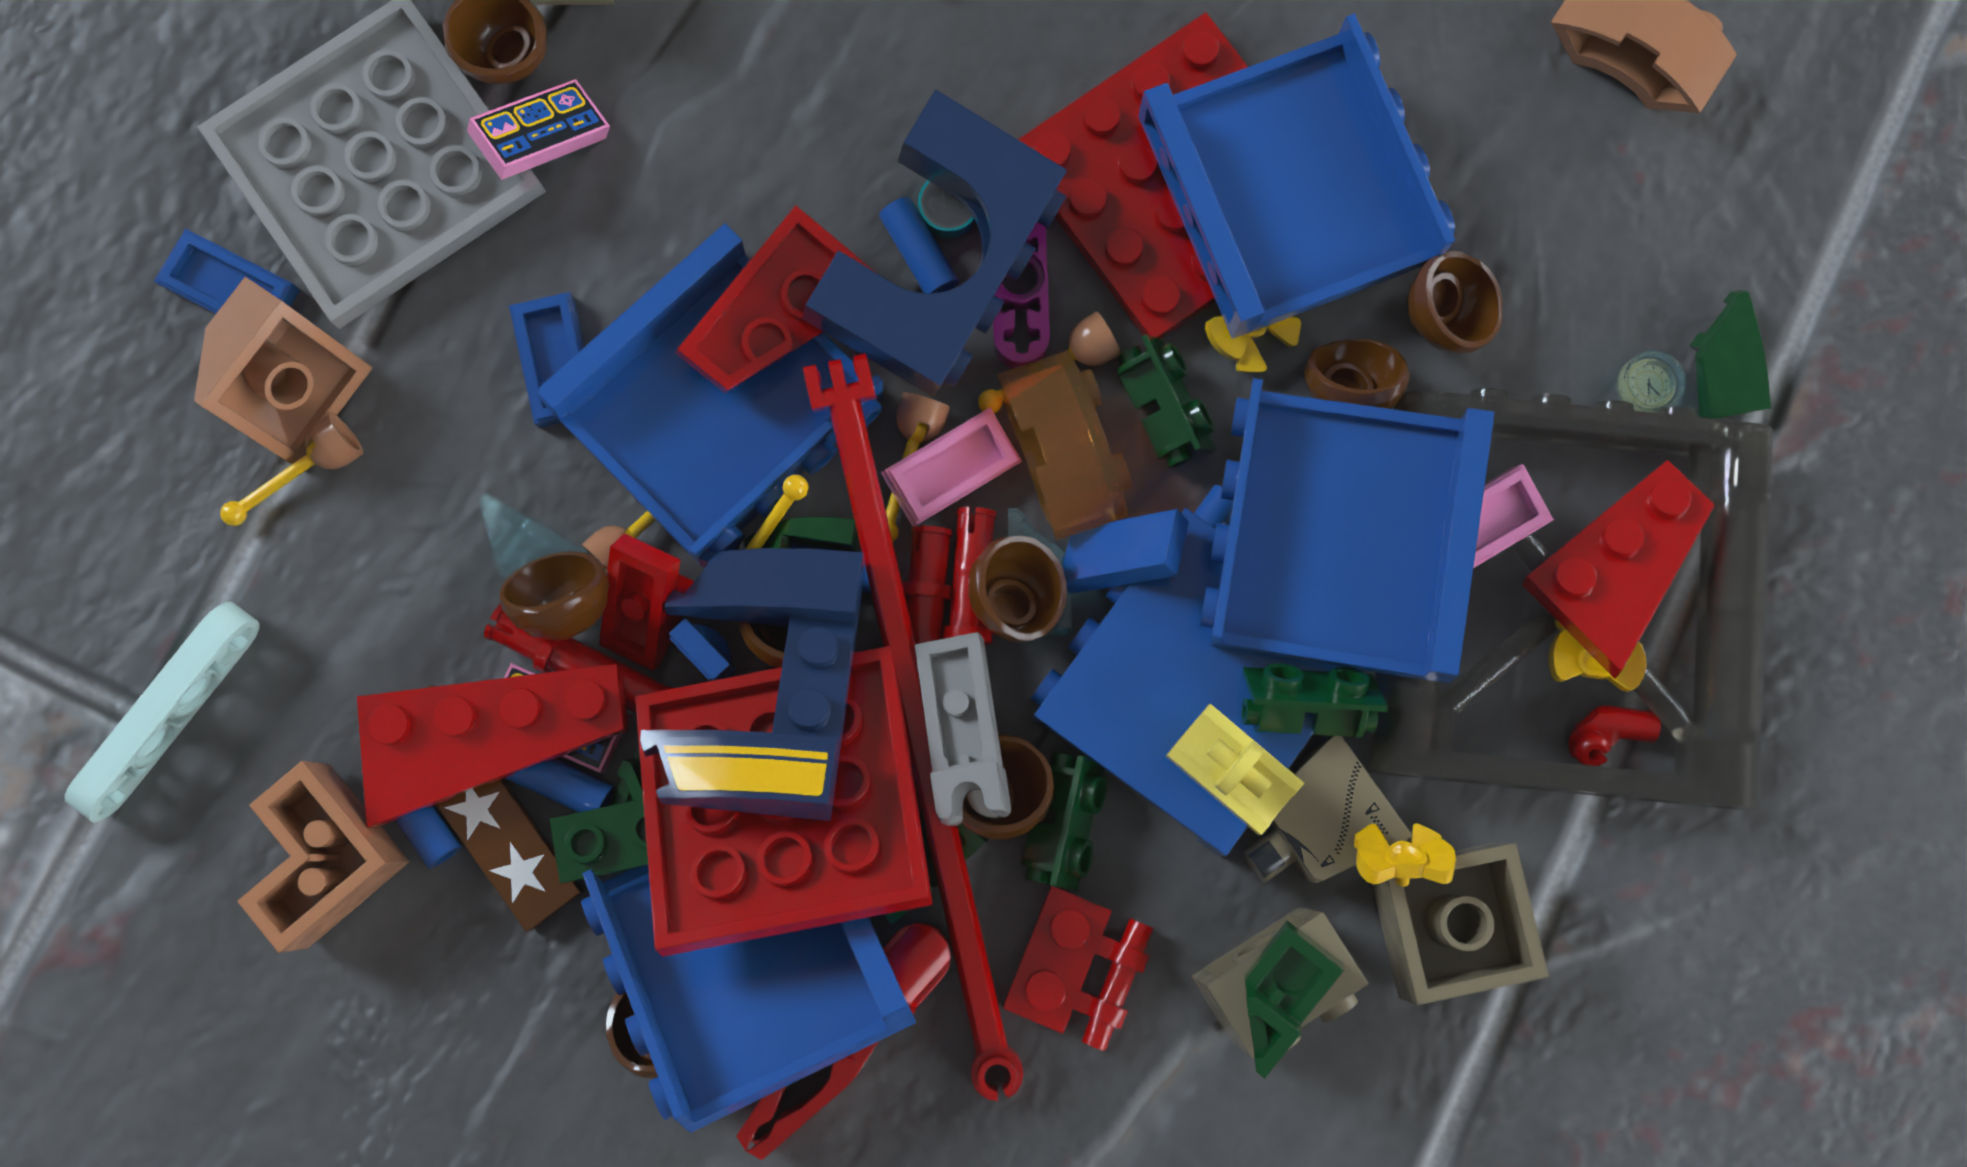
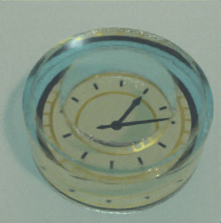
M1648 350L1639 353L1621 368L1617 376V392L1621 401L1631 411L1646 416L1657 415L1674 406L1682 398L1686 388V375L1681 364L1672 355L1659 350Z

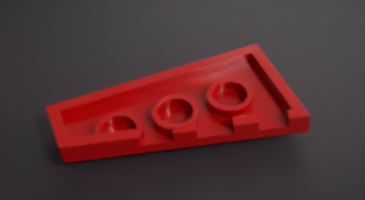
M611 664L357 696L367 828L382 826L397 820L400 816L424 807L434 806L454 798L457 794L486 783L496 782L516 774L515 772L546 760H553L628 731L622 666Z

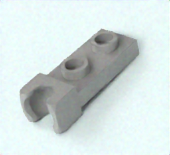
M979 632L915 644L933 771L930 774L935 811L939 821L948 826L959 825L963 820V800L973 790L982 791L985 806L989 810L995 812L1000 817L1008 816L1011 812V803L1006 770L1002 767L1003 763L984 638Z

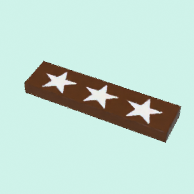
M504 779L483 784L457 794L452 799L436 804L526 932L536 929L585 892L577 881L564 884L559 883L554 848Z

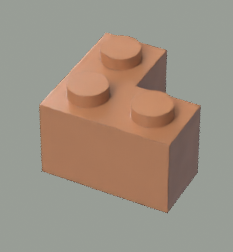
M301 761L249 804L290 857L237 902L278 953L307 949L410 861L381 826L367 828L365 806L330 764Z

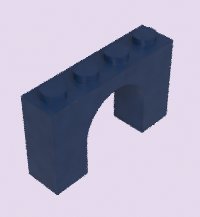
M936 89L904 140L897 162L953 195L970 211L977 223L982 241V257L978 271L968 281L952 290L932 294L917 293L895 285L838 250L807 301L803 314V320L858 353H866L868 359L932 397L935 396L943 382L952 387L956 386L973 357V354L963 349L974 328L984 334L987 333L1005 302L994 295L1006 275L1015 281L1018 280L1036 249L1026 242L1036 223L1041 224L1045 228L1049 227L1067 196L1057 190L1067 169Z

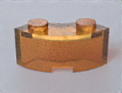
M1069 350L997 374L1010 425L1024 456L1039 506L1056 541L1127 517L1128 512L1122 491L1132 488L1131 477L1122 454L1118 452L1111 455L1095 407L1102 405V400L1092 371L1088 369L1080 372Z

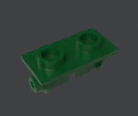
M1148 334L1142 336L1141 338L1147 351L1142 353L1139 346L1123 351L1117 357L1121 366L1116 371L1135 409L1139 410L1156 400L1161 410L1141 420L1158 459H1166L1169 468H1174L1192 459L1188 449L1192 446L1197 451L1212 452L1216 450L1209 434L1215 432L1214 422L1204 403L1199 398L1192 401L1182 380L1189 373L1180 352L1172 342L1165 345L1162 339Z
M1283 663L1269 664L1265 668L1243 667L1242 673L1252 699L1243 700L1241 719L1243 725H1253L1255 732L1301 734L1305 712L1314 713L1312 722L1314 735L1361 738L1365 731L1374 732L1378 723L1377 711L1387 712L1388 705L1373 675L1366 674L1355 668L1336 667L1330 670V672L1308 671Z
M1052 752L1049 766L1052 770L1055 788L1053 801L1048 811L1056 812L1054 824L1039 822L1029 830L1021 865L1027 866L1024 879L1078 891L1080 878H1084L1091 867L1093 843L1089 840L1094 814H1098L1101 811L1106 799L1107 781L1103 776L1104 768L1093 760L1083 756L1074 757Z
M643 799L550 819L560 884L584 879L582 873L590 869L597 876L648 865Z

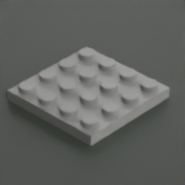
M391 0L197 126L329 321L338 329L546 192L531 169L501 180L468 134L469 118L488 112L489 109L457 64L448 56L445 47L411 0Z

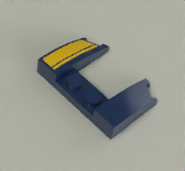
M786 548L703 552L698 558L700 565L704 567L703 571L685 594L675 590L672 591L666 599L667 615L788 627L772 733L726 730H641L640 743L645 757L659 753L669 784L656 790L661 804L831 821L865 576L863 552Z

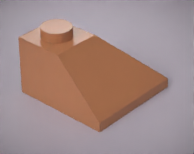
M244 277L205 328L194 401L290 464H293L307 454L304 444L311 428L330 413L337 416L373 367L283 301L247 277Z

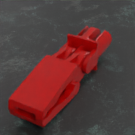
M914 923L904 926L883 946V950L912 1014L916 1012L917 1007L940 983L947 973L950 964L951 951L948 940L941 930L925 923ZM878 1042L833 1063L830 1077L824 1085L806 1100L782 1111L779 1119L775 1121L773 1128L755 1139L760 1126L771 1120L775 1112L779 1110L788 1086L761 1098L736 1135L744 1150L760 1160L767 1157L855 1079ZM751 1141L752 1143L756 1144L748 1149Z

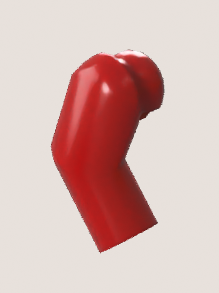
M1600 705L1595 707L1572 729L1569 736L1568 749L1570 754L1583 766L1599 767L1608 761L1605 754L1620 739L1655 743L1661 730V717L1655 711Z

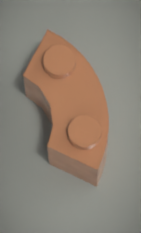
M1565 0L1550 22L1573 64L1595 68L1616 78L1632 90L1646 108L1701 113L1737 55L1731 43L1722 32L1723 25L1719 18L1710 12L1699 10L1687 0Z

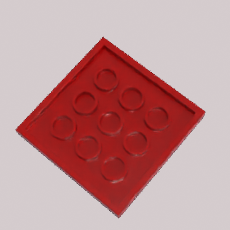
M1207 12L1018 139L1067 169L1057 187V190L1067 196L1055 218L1143 336L1148 334L1159 339L1173 332L1216 302L1138 115L1143 93L1148 89L1168 82L1174 95L1248 67Z
M891 646L854 653L831 821L661 804L656 790L669 784L660 754L657 753L645 757L640 743L641 730H726L772 733L782 667L635 696L655 950L662 957L933 905L903 705Z

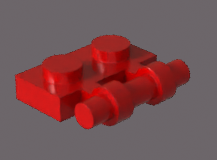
M1050 885L1002 1008L1062 1034L1074 1009L1090 1016L1081 1041L1091 1047L1106 1051L1114 1028H1122L1129 1011L1123 1008L1136 972L1143 973L1150 955L1145 953V949L1154 928L1130 918L1121 941H1116L1103 935L1112 910ZM1095 954L1113 961L1099 997L1081 990Z

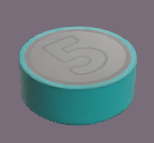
M927 180L919 193L918 209L930 232L942 238H956L969 232L976 224V221L965 205Z

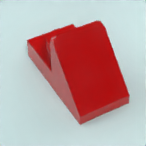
M625 533L610 546L607 579L610 587L608 589L607 605L602 614L600 646L652 671L660 665L672 642L669 639L671 637L669 633L684 618V616L667 615L665 610L666 599L673 590L685 594L694 582L679 574L681 559Z

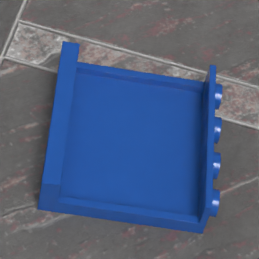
M1355 13L1346 16L1339 33L1174 95L1168 82L1148 89L1143 93L1138 115L1232 339L1419 269L1430 258L1445 254L1455 241L1453 236L1455 233V223L1451 210L1443 200H1437L1429 182L1430 167L1427 156L1419 144L1412 143L1404 125L1405 110L1401 97L1394 88L1387 87L1379 69L1380 53L1377 43L1369 32H1363Z
M726 223L718 228L535 390L546 408L699 565L698 558L703 552L735 550L745 537L741 530L758 514L763 518L768 517L784 494L783 483L787 477L791 475L801 476L805 471L812 476L825 467L836 454L837 448L834 444L837 441L830 411L813 412L803 367L816 364L821 375L822 389L833 387L828 361L841 359L846 382L859 381L854 371L853 361L824 332L726 394L675 354L678 347L751 260L745 254L742 239ZM877 374L872 378L877 399L861 402L866 427L876 419L883 409V406L879 403L883 400V380Z
M1253 378L1250 399L1237 397L1231 436L1243 438L1240 462L1227 460L1221 499L1234 500L1230 525L1216 524L1211 562L1223 564L1220 589L1206 587L1200 626L1213 628L1211 646L1449 684L1459 676L1495 412L1467 408L1463 417L1458 419L1261 391L1263 379Z
M1185 507L1182 514L1189 521L1177 576L1111 587L1105 597L1113 602L1114 606L1101 624L1089 617L1068 646V649L1077 654L1066 672L1062 676L1052 668L1030 698L1031 701L1040 706L1032 720L1039 725L1040 723L1044 724L1198 837V842L1217 856H1227L1247 828V825L1170 761L1166 754L1207 705L1212 704L1288 769L1313 734L1312 722L1314 713L1305 712L1301 734L1255 732L1253 725H1243L1241 719L1243 700L1252 699L1242 673L1243 667L1265 668L1269 664L1283 663L1297 667L1300 670L1330 672L1333 668L1342 666L1211 646L1213 628L1200 626L1206 587L1220 589L1223 564L1211 562L1216 529Z
M648 865L630 869L604 882L600 880L592 869L582 873L590 893L589 897L581 900L583 911L595 935L605 934L612 952L611 955L603 958L606 973L619 996L627 992L634 1011V1015L625 1019L629 1035L641 1057L650 1054L658 1077L649 1081L653 1100L664 1120L673 1117L675 1121L690 1133L916 1023L869 917L662 957L655 950Z

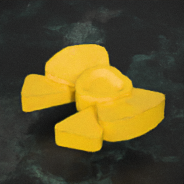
M1220 316L1207 321L1205 330L1210 343L1216 351L1229 360H1236L1237 372L1262 373L1267 370V366L1252 338L1260 337L1268 330L1288 347H1294L1299 341L1301 320L1297 317H1290L1232 339L1223 317Z
M1557 620L1555 621L1556 627L1561 632L1555 635L1550 645L1548 664L1551 676L1556 682H1563L1581 675L1588 678L1607 679L1621 691L1629 692L1640 685L1647 667L1646 654L1640 642L1637 643L1622 672L1614 679Z
M1373 823L1355 834L1354 847L1357 849L1356 867L1360 875L1371 884H1380L1394 877L1396 878V884L1402 887L1409 885L1410 878L1422 877L1441 884L1452 882L1456 863L1454 848L1442 839L1439 833L1421 824L1415 823L1413 825L1411 843L1401 840L1389 846L1378 826Z

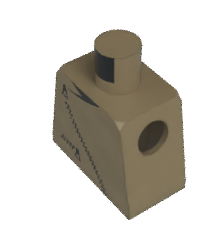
M1329 735L1320 740L1290 770L1304 782L1303 786L1274 818L1268 827L1270 831L1242 850V853L1250 867L1264 883L1291 864H1294L1307 882L1318 883L1356 865L1357 849L1354 847L1355 834L1369 824L1373 823L1378 826L1389 846L1397 841H1407L1412 837V834L1343 737Z

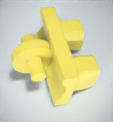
M1212 704L1207 705L1166 754L1170 761L1258 835H1262L1281 809L1304 784L1302 780Z

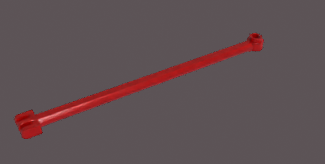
M863 353L853 356L854 371L859 381L852 383L846 382L841 359L828 361L833 387L825 389L821 387V375L816 364L803 367V372L813 412L830 411L883 647H892L903 705L915 788L976 1051L971 1065L972 1083L981 1096L988 1100L998 1101V1086L992 1085L986 1080L985 1072L992 1065H1003L1010 1072L1009 1079L1003 1084L1004 1094L1009 1099L1017 1093L1022 1085L1023 1066L1021 1058L1015 1049L1007 1044L958 825L948 826L942 824L935 811L930 775L933 771L915 650L916 642L861 402L877 399L867 355Z

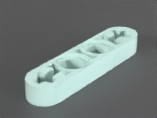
M232 601L224 602L210 611L76 775L67 788L65 802L93 823L104 820L119 809L256 638L260 623Z

